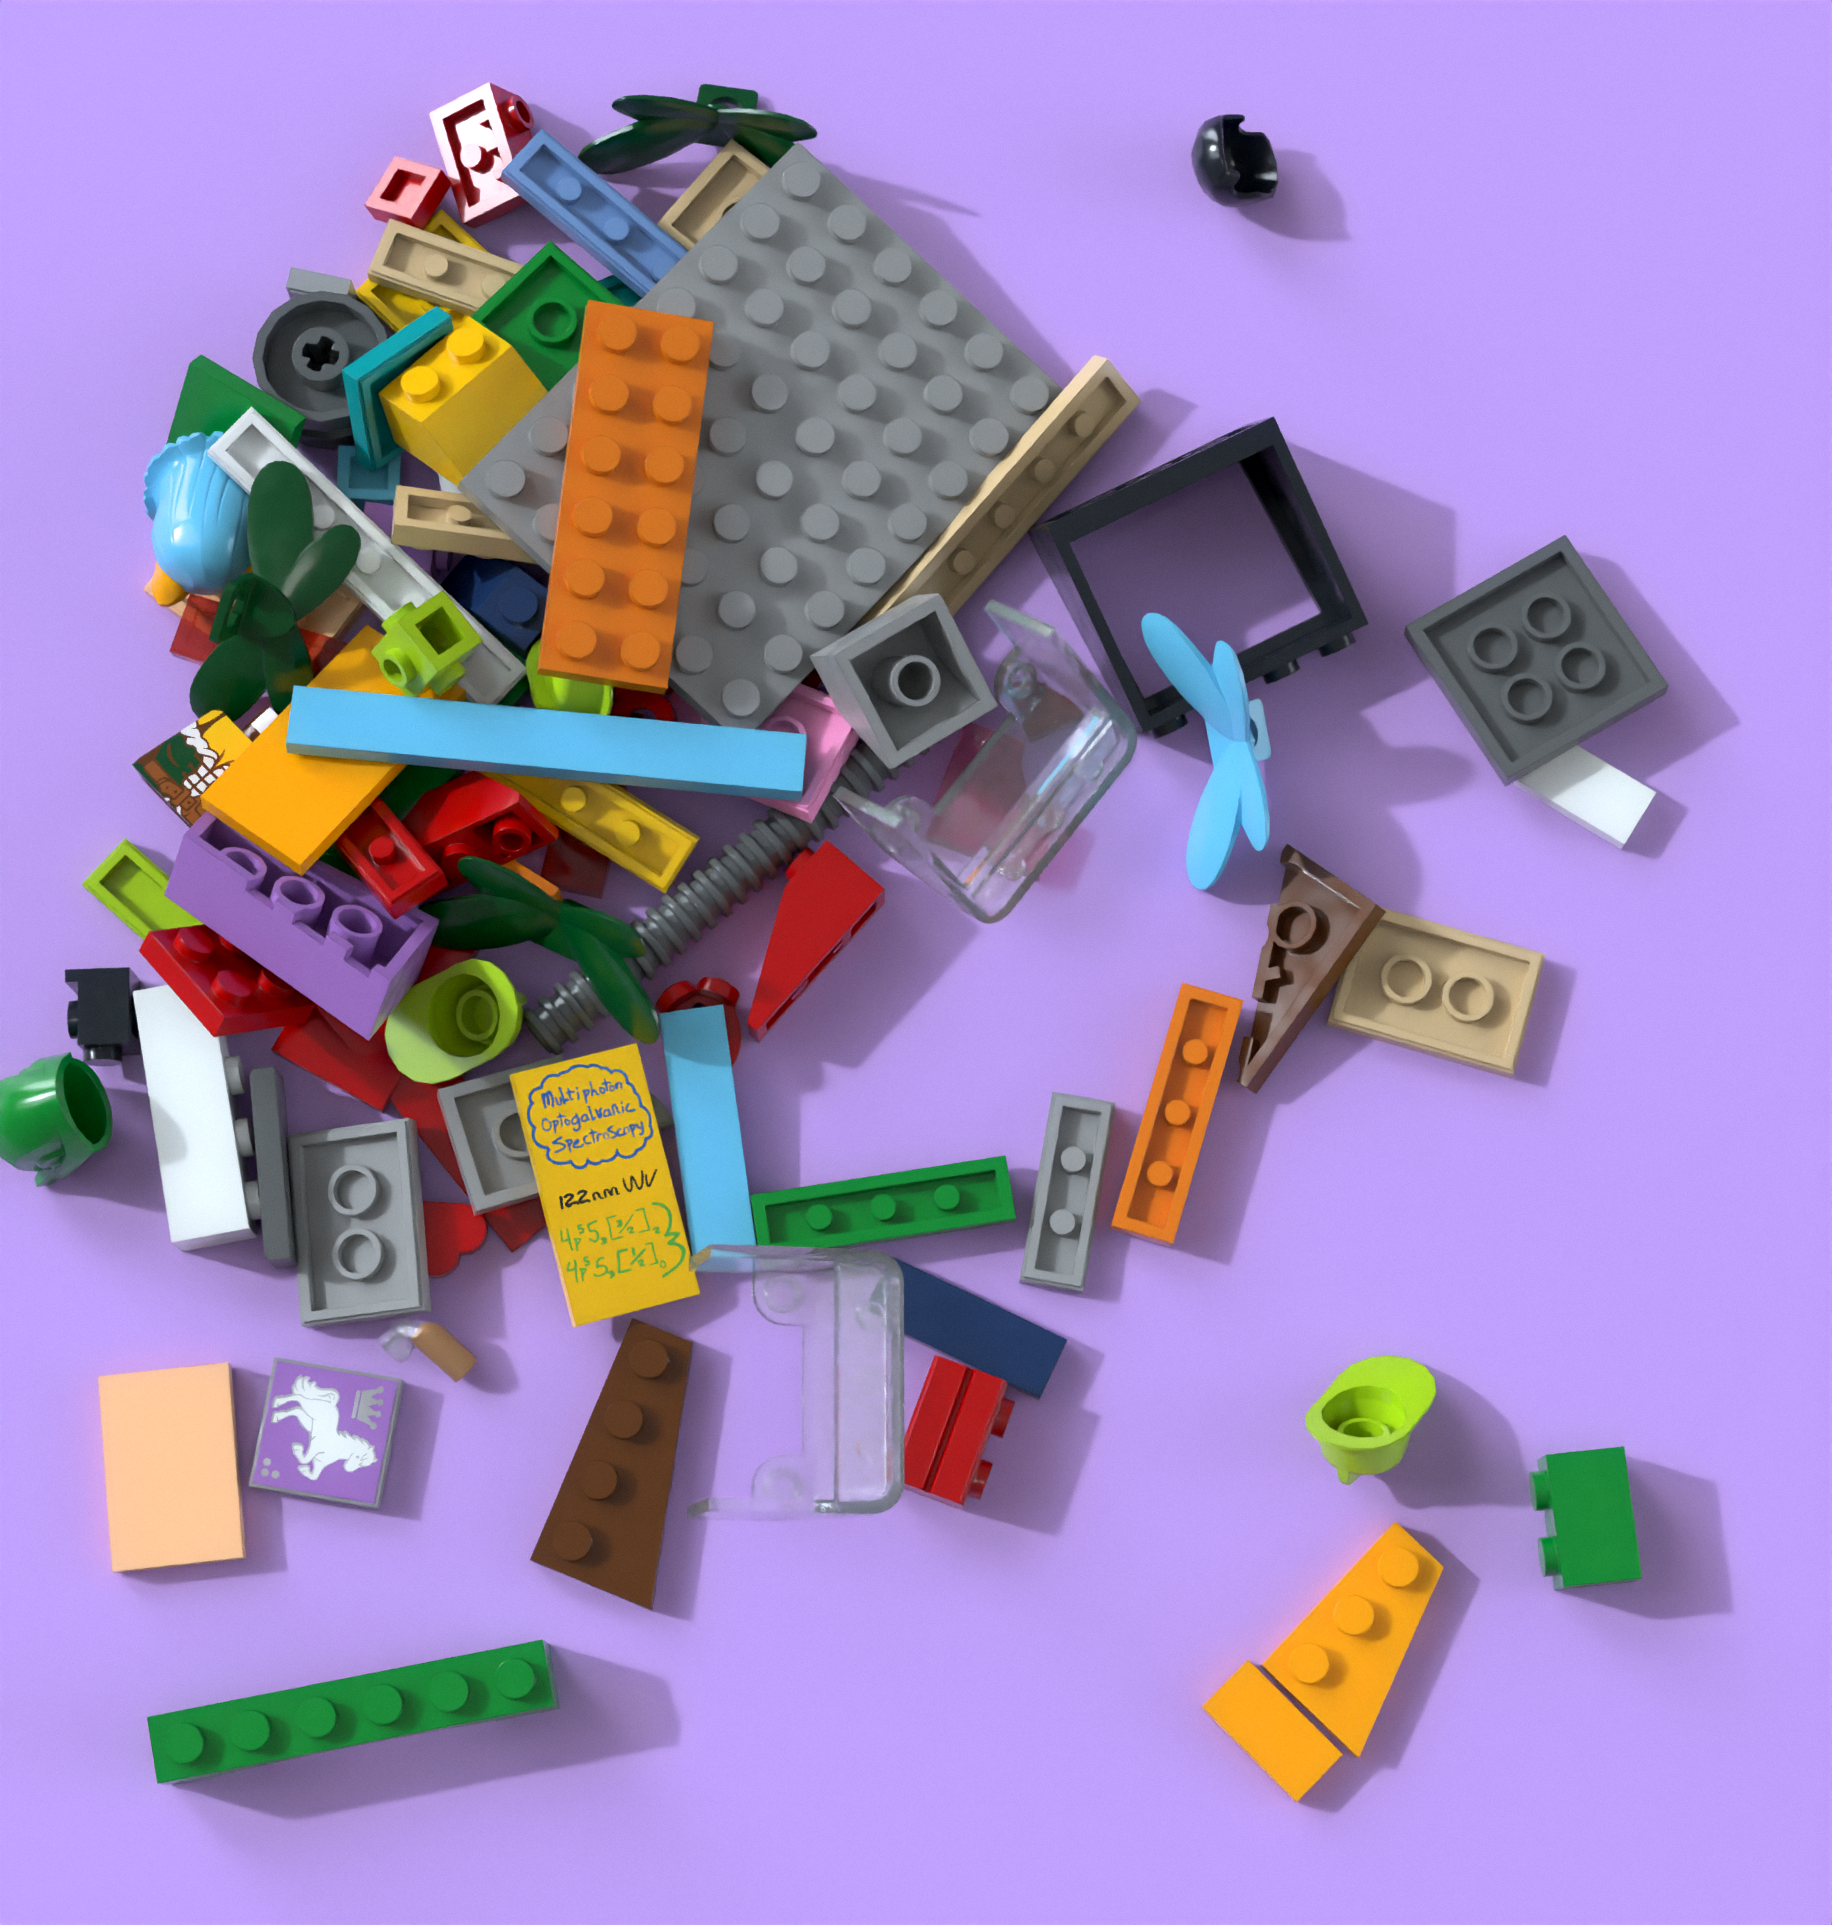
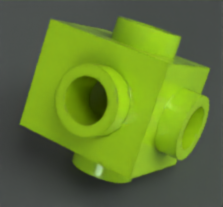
M442 590L417 608L412 602H409L390 615L381 624L387 633L371 653L379 662L380 669L385 678L392 685L399 687L405 696L419 697L429 689H432L437 696H440L468 673L462 664L483 642V639L444 590Z

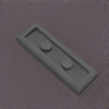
M275 1067L252 1069V1073H249L264 1256L276 1269L297 1267L284 1078Z

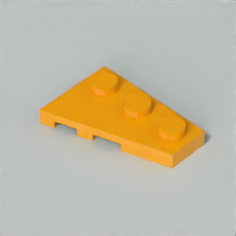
M1396 1521L1260 1665L1265 1672L1355 1758H1359L1444 1568Z

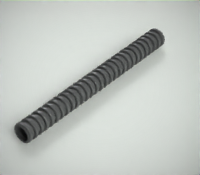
M860 737L858 740L860 744L851 750L848 760L842 765L839 776L833 782L830 792L812 824L771 807L767 811L769 818L763 822L760 819L752 823L754 830L750 834L742 831L737 835L739 843L734 847L726 844L722 848V857L719 859L710 857L706 861L708 866L703 872L699 869L694 870L691 873L693 880L689 884L681 881L676 885L678 893L673 897L665 894L660 898L661 907L657 910L649 907L645 911L647 916L645 920L640 922L635 919L630 923V927L640 935L646 947V953L642 957L623 958L637 980L640 982L644 977L648 980L656 977L655 968L659 965L667 968L672 963L670 959L672 954L675 952L679 955L684 954L687 951L685 944L689 940L697 943L702 939L700 931L705 927L710 930L717 927V917L720 915L729 917L733 913L731 906L736 902L741 905L745 904L748 901L746 894L750 890L757 893L762 890L763 883L761 881L766 877L774 880L779 875L778 867L781 865L789 867L794 861L792 856L797 852L800 854L808 848L807 844L811 840L819 843L824 839L823 830L827 827L835 830L839 826L838 818L843 815L848 818L854 814L853 806L856 803L861 805L868 803V794L872 790L880 793L885 788L884 780L887 778L896 780L900 776L898 769L901 766L910 768L915 764L914 756L895 768L889 769ZM930 747L918 754L925 756L930 752ZM572 970L568 974L570 981L564 986L559 982L552 987L555 993L551 997L540 996L537 999L539 1006L532 1011L529 1008L523 1010L524 1019L522 1021L549 1054H562L564 1052L562 1045L566 1041L574 1044L579 1040L577 1032L582 1028L590 1031L595 1027L592 1021L598 1015L606 1018L610 1014L591 988L582 971L578 973L576 970Z

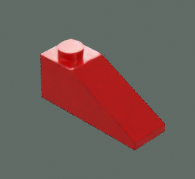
M828 840L816 852L809 847L806 848L785 872L784 876L789 882L784 886L747 1021L749 1035L758 1043L885 903V889Z

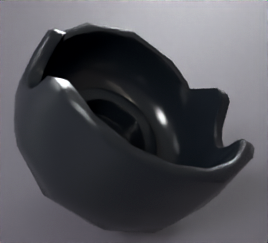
M1224 114L1206 120L1198 129L1191 152L1192 167L1203 192L1212 201L1226 207L1246 206L1274 197L1278 185L1277 162L1269 139L1265 133L1242 130L1239 126L1240 123L1245 121V116L1242 114Z

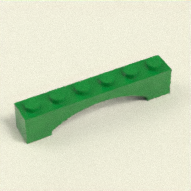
M542 1639L147 1717L157 1784L175 1785L364 1744L560 1709L550 1646L549 1643Z

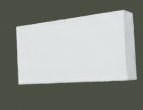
M1578 745L1513 783L1517 788L1619 849L1623 848L1657 793Z

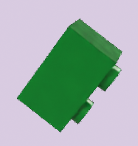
M1624 1446L1547 1454L1538 1459V1471L1529 1473L1530 1496L1534 1511L1544 1510L1547 1537L1538 1538V1554L1543 1577L1553 1576L1554 1590L1629 1583L1642 1579Z

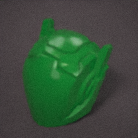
M71 1052L41 1058L32 1063L29 1068L20 1071L19 1075L0 1080V1157L19 1170L38 1171L34 1178L37 1187L51 1185L57 1179H65L90 1156L104 1149L110 1142L113 1119L107 1093L94 1070L85 1062L72 1058Z

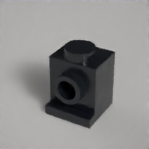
M131 968L65 969V983L78 995V1000L69 1001L68 1033L71 1039H77V1045L83 1050V1062L89 1066H116L122 1064V1056L140 1055V1036L133 991L141 990V980Z

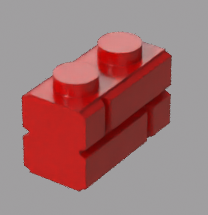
M934 1355L891 1472L889 1483L963 1510L968 1496L980 1500L993 1466L992 1462L982 1459L990 1434L1003 1438L1015 1405V1401L1004 1398L1008 1382Z

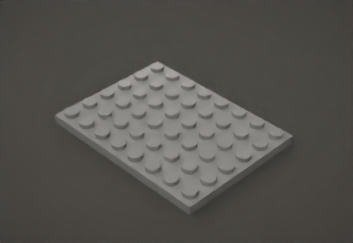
M799 142L633 307L714 322L668 685L707 722L714 726L757 730L815 669L809 656L847 635L953 522L986 477L1063 391L1056 382ZM578 363L459 482L457 488L548 574H550Z

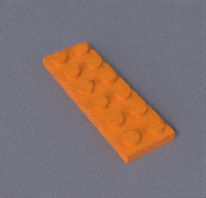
M588 300L585 308L537 667L538 675L663 695L668 689L714 322Z

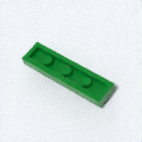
M1006 1155L750 1195L761 1262L1016 1222Z

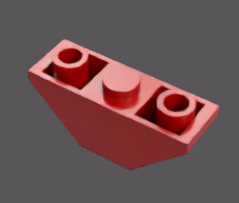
M477 771L468 772L424 793L401 821L445 874L448 885L429 898L468 881L460 873L457 863L463 857L474 856L504 865L558 840L559 830L522 794Z

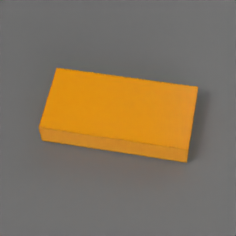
M1246 1660L1201 1707L1294 1802H1298L1343 1755L1249 1660Z

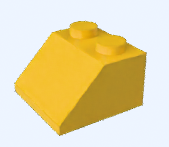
M468 317L382 389L378 395L394 442L458 487L459 482L548 391L512 345L471 317Z

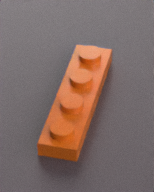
M1182 982L1111 1223V1230L1168 1247L1173 1246L1244 1000Z

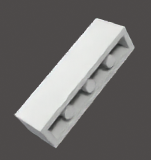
M169 985L133 991L171 1242L184 1252L259 1238L256 1220L261 1219L258 1180L249 1181L246 1157L256 1155L255 1140L250 1119L248 1117L239 1118L236 1099L237 1094L246 1092L244 1072L239 1055L230 1057L227 1036L213 1037Z

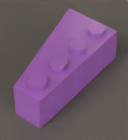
M208 811L183 835L164 894L168 899L368 1041L418 980L440 921L415 907L394 920L362 881L320 860H317L303 876H300Z

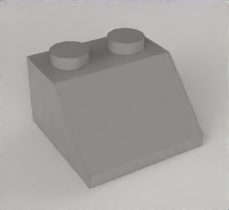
M940 593L914 595L809 656L838 712L889 769L895 768L998 707Z

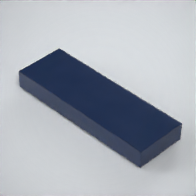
M891 1257L864 1313L865 1318L965 1366L1001 1378L1008 1382V1386L1037 1400H1040L1067 1343V1339L894 1257Z

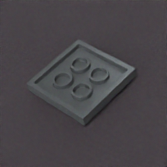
M1566 535L1405 626L1404 636L1505 787L1666 694L1669 686Z

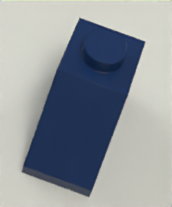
M466 554L440 584L486 630L526 660L533 644L542 637L548 590L517 565L503 559H483Z

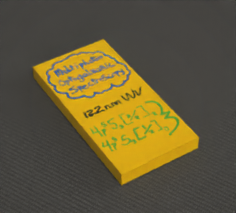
M637 1043L509 1075L572 1327L700 1294Z

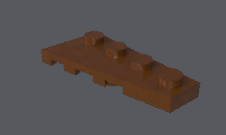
M632 1318L530 1558L534 1563L650 1611L653 1610L655 1585L662 1552L667 1507L672 1487L678 1436L681 1428L692 1358V1342Z

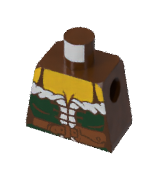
M267 706L240 730L219 708L212 710L138 758L132 766L158 797L191 828L206 812L202 808L200 796L278 715Z

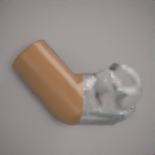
M400 1316L389 1322L392 1327L379 1338V1346L397 1362L406 1361L411 1352L417 1348L454 1382L461 1380L477 1361V1357L443 1326L412 1317Z

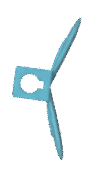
M1148 613L1142 618L1141 628L1151 655L1177 691L1205 719L1214 770L1202 793L1194 815L1187 844L1186 867L1189 881L1193 887L1198 890H1206L1216 884L1221 877L1234 847L1241 824L1255 850H1264L1269 841L1270 816L1267 796L1257 763L1271 756L1263 704L1260 699L1248 700L1243 671L1237 655L1230 645L1222 640L1216 643L1213 664L1211 666L1195 645L1172 621L1158 613Z

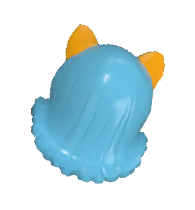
M214 431L211 436H206L203 432L192 433L190 437L184 435L178 437L176 443H167L163 446L161 453L155 454L148 463L147 472L144 473V483L147 486L143 492L145 495L143 497V502L146 506L145 513L154 521L151 540L156 558V566L151 582L152 593L161 607L168 608L176 605L188 594L222 595L227 582L245 573H252L247 540L249 494L207 455V450L224 434L223 432Z

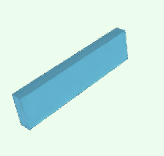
M722 1004L659 1013L694 1269L758 1261L724 1006Z

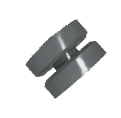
M317 291L294 296L271 312L257 333L252 357L260 390L306 417L299 442L309 447L337 450L338 445L355 446L342 369L387 340L386 330L369 307L346 294Z

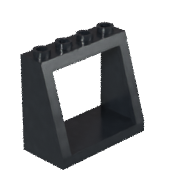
M1274 416L1245 424L1039 523L1027 531L1044 567L1132 733L1151 731L1154 739L1163 737L1187 725L1188 720L1185 713L1194 708L1173 685L1146 698L1143 697L1116 645L1069 543L1237 462L1240 464L1320 612L1236 653L1243 671L1245 684L1261 676L1266 684L1283 679L1300 669L1296 659L1316 649L1319 650L1321 657L1336 653L1356 642L1353 631L1369 624Z

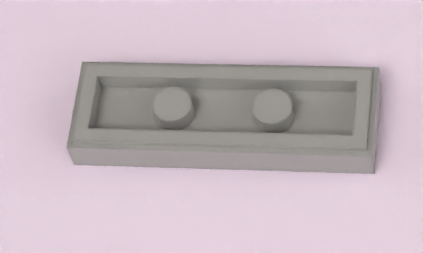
M1052 1092L1019 1283L1083 1294L1115 1102Z

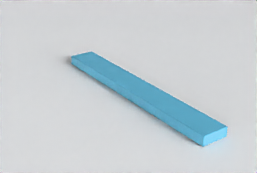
M294 685L286 749L287 753L801 802L807 734Z

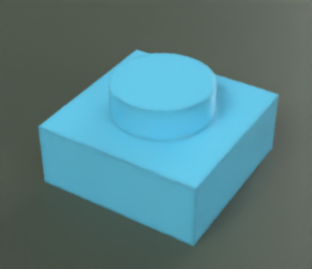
M338 445L337 488L363 513L365 502L393 505L396 486L400 485L401 454L372 473L358 463L355 446Z

